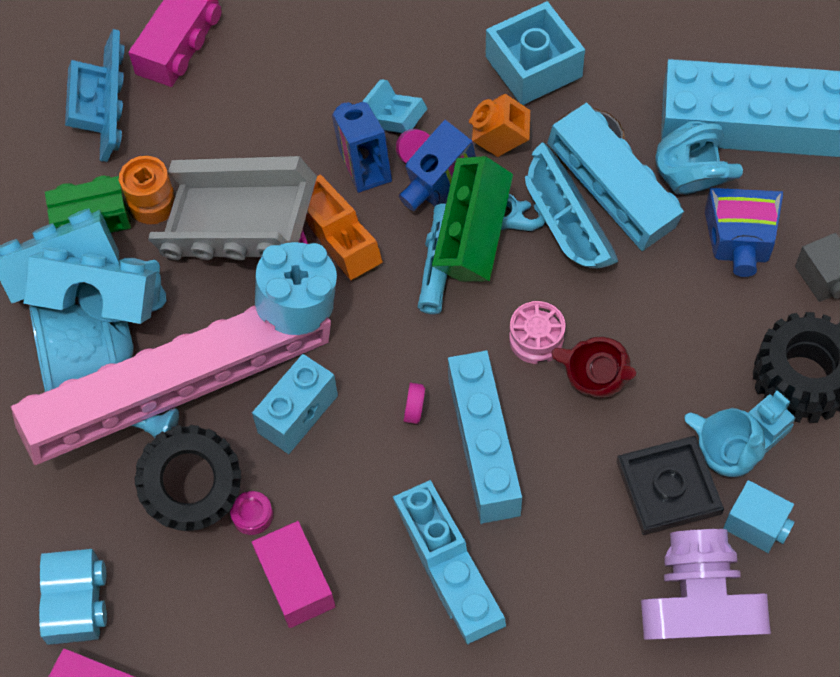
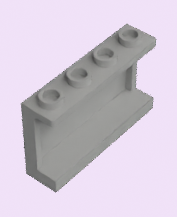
M300 156L172 160L168 174L179 184L165 231L150 232L148 240L159 249V253L162 256L173 260L181 259V257H197L204 260H210L213 257H229L235 260H243L245 257L262 258L265 248L271 245L299 242L317 176Z

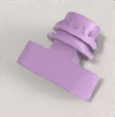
M700 529L670 533L671 547L664 559L666 567H673V573L665 574L664 582H680L681 597L641 600L644 640L771 634L767 594L727 595L726 579L741 578L740 570L730 569L731 563H737V553L728 543L727 530Z

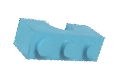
M45 247L43 252L28 257L23 304L64 310L75 304L77 287L81 282H86L95 286L102 296L103 307L101 317L138 324L151 318L157 271L146 270L144 263L123 260L121 265L106 263L105 256L96 254H82V259L67 256V250L53 247Z

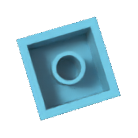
M548 1L486 29V58L522 105L583 77L585 48Z

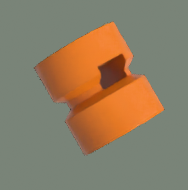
M138 156L129 160L123 165L119 173V183L133 218L147 225L166 221L170 216L176 196L164 163L152 156Z

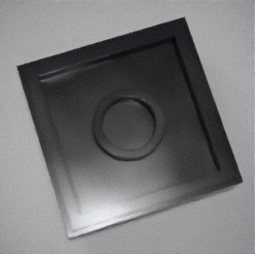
M696 435L617 456L616 462L643 535L722 515L724 507L699 447Z

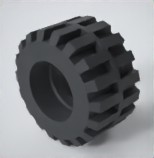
M805 312L804 317L800 318L798 313L788 315L787 321H784L782 318L776 321L773 328H769L766 332L754 362L753 379L757 380L755 384L757 394H765L764 398H766L769 394L773 396L778 390L790 401L786 409L796 417L794 422L800 423L802 417L808 419L809 423H817L821 415L827 420L834 416L836 410L840 412V322L835 325L830 322L832 317L824 314L822 318H816L815 312ZM796 357L811 359L823 368L827 376L822 378L803 376L791 367L788 359Z
M197 425L175 426L171 430L162 431L156 435V438L151 443L148 442L143 449L140 459L138 458L136 476H134L137 496L146 512L160 524L182 531L199 530L213 525L232 508L240 491L241 470L236 453H234L230 444L224 438L216 434L217 432L209 428L208 430L200 428ZM182 454L201 456L209 463L213 471L214 480L210 492L206 497L195 503H181L174 500L164 487L163 475L165 468L172 459Z

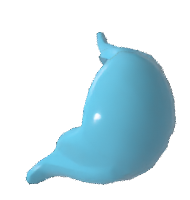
M730 408L718 411L708 418H703L691 412L684 417L685 422L699 436V447L707 465L717 474L726 477L743 476L750 472L765 456V435L758 420L746 411Z

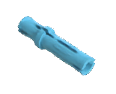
M438 204L434 207L431 232L427 234L425 242L428 252L417 308H420L421 312L427 314H438L442 311L447 274L434 268L432 263L446 204Z

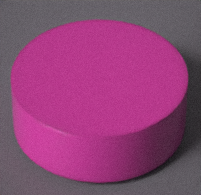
M409 129L403 132L396 143V152L399 159L407 164L408 160L430 135L418 129Z
M410 382L403 422L413 424L420 422L425 394L423 384Z
M248 491L240 494L230 509L235 527L247 535L262 533L270 526L273 520L271 503L260 492Z

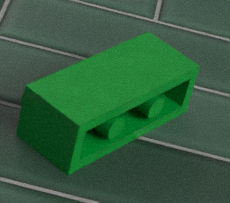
M487 156L456 159L432 266L460 282L490 281L513 173Z

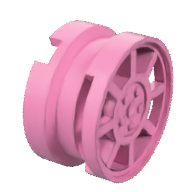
M532 301L521 305L515 310L510 321L509 342L512 351L518 358L531 364H538V361L547 360L549 362L553 360L552 350L562 348L564 343L565 319L562 313L552 304L543 301ZM539 308H544V309H547V310H549V311H551V312L548 313V312H545V311H541V310H539Z

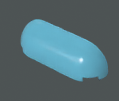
M542 142L532 153L534 158L530 164L528 176H525V183L561 249L571 260L584 267L604 268L617 263L618 258L613 247L576 184L552 150Z

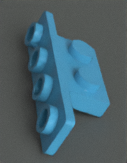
M112 29L104 48L103 67L71 60L68 67L65 126L101 133L99 160L103 162L108 161L113 150L118 151L122 138V131L117 129V122L120 120L123 102L118 100V93L122 89L124 79L123 72H119V65L122 63L125 47L123 44H120V30Z

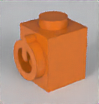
M503 94L494 100H483L475 108L472 117L469 119V123L473 125L472 141L497 157L529 141L530 110L507 94Z

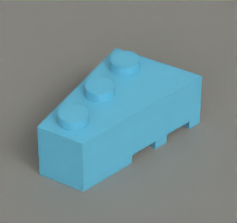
M89 208L81 210L68 217L70 221L68 224L55 228L54 224H49L35 230L32 233L33 239L21 244L18 239H14L0 245V281L11 304L24 299L28 257L43 252L45 247L65 249L68 251L67 256L81 259L82 254L101 255L106 257V263L120 264L119 250L100 210L91 213Z

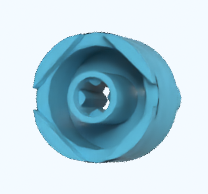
M299 242L271 245L265 248L256 268L255 308L259 317L264 322L266 319L275 326V330L283 334L302 335L315 331L320 327V323L327 317L329 318L333 311L337 274L336 268L327 255L326 249L317 243L305 244Z

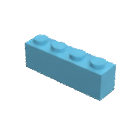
M585 103L552 125L547 144L641 251H644L676 228L684 213L678 199L659 184L654 172L648 166L642 165L632 153L629 144L624 139L618 138L609 128L607 120L600 112H595L588 103Z
M488 351L448 357V380L480 524L521 516L522 494Z

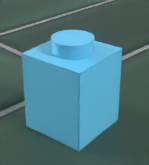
M748 480L730 511L723 529L769 553L775 540L784 544L795 522L789 519L788 516L794 504Z

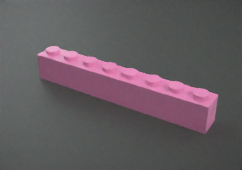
M254 305L242 314L227 320H217L207 328L192 334L179 335L172 342L154 349H144L132 358L117 364L110 363L104 365L97 372L79 379H69L57 388L39 395L33 394L23 398L19 403L11 406L15 427L34 466L325 345L329 343L331 321L327 317L320 323L318 329L307 334H283L275 330V326L266 319L264 322L259 317Z

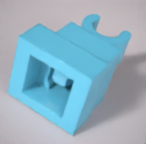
M778 390L773 396L769 394L748 412L758 420L763 429L766 453L791 432L796 418L786 409L790 401Z

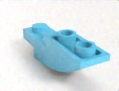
M431 480L393 496L395 505L419 558L450 619L453 618L466 644H470L506 627L503 613L471 559L464 538Z

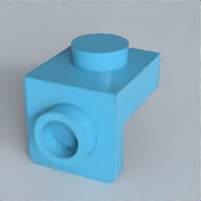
M383 79L379 80L363 100V102L368 103L383 130L400 133L413 129L428 109L422 98L396 95L388 80Z

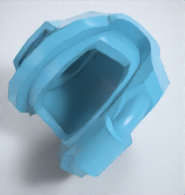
M689 121L668 134L658 144L655 156L658 172L675 194L699 192L742 176L743 168L740 164L720 161L718 145L724 138L721 125Z

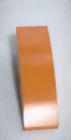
M321 174L318 175L305 220L340 269L350 280H353L383 263L379 247L375 238L358 222L356 212Z

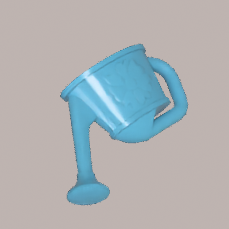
M81 282L78 285L76 297H79L80 290L87 283ZM75 304L64 310L29 305L45 392L59 387L60 384L69 379H79L97 372L104 365L110 363L117 364L132 358L134 346L127 321L112 322L111 325L109 322H103L90 317L82 310L80 305ZM174 408L163 415H155L131 426L144 429L145 432L150 433L156 438V435L162 431L166 432L178 425L179 412L178 409Z

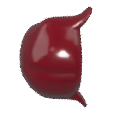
M593 337L586 341H580L572 349L555 348L551 352L553 359L566 366L567 377L571 385L585 395L598 398L611 397L636 376L635 368L630 366V357L627 350L620 342L612 338Z

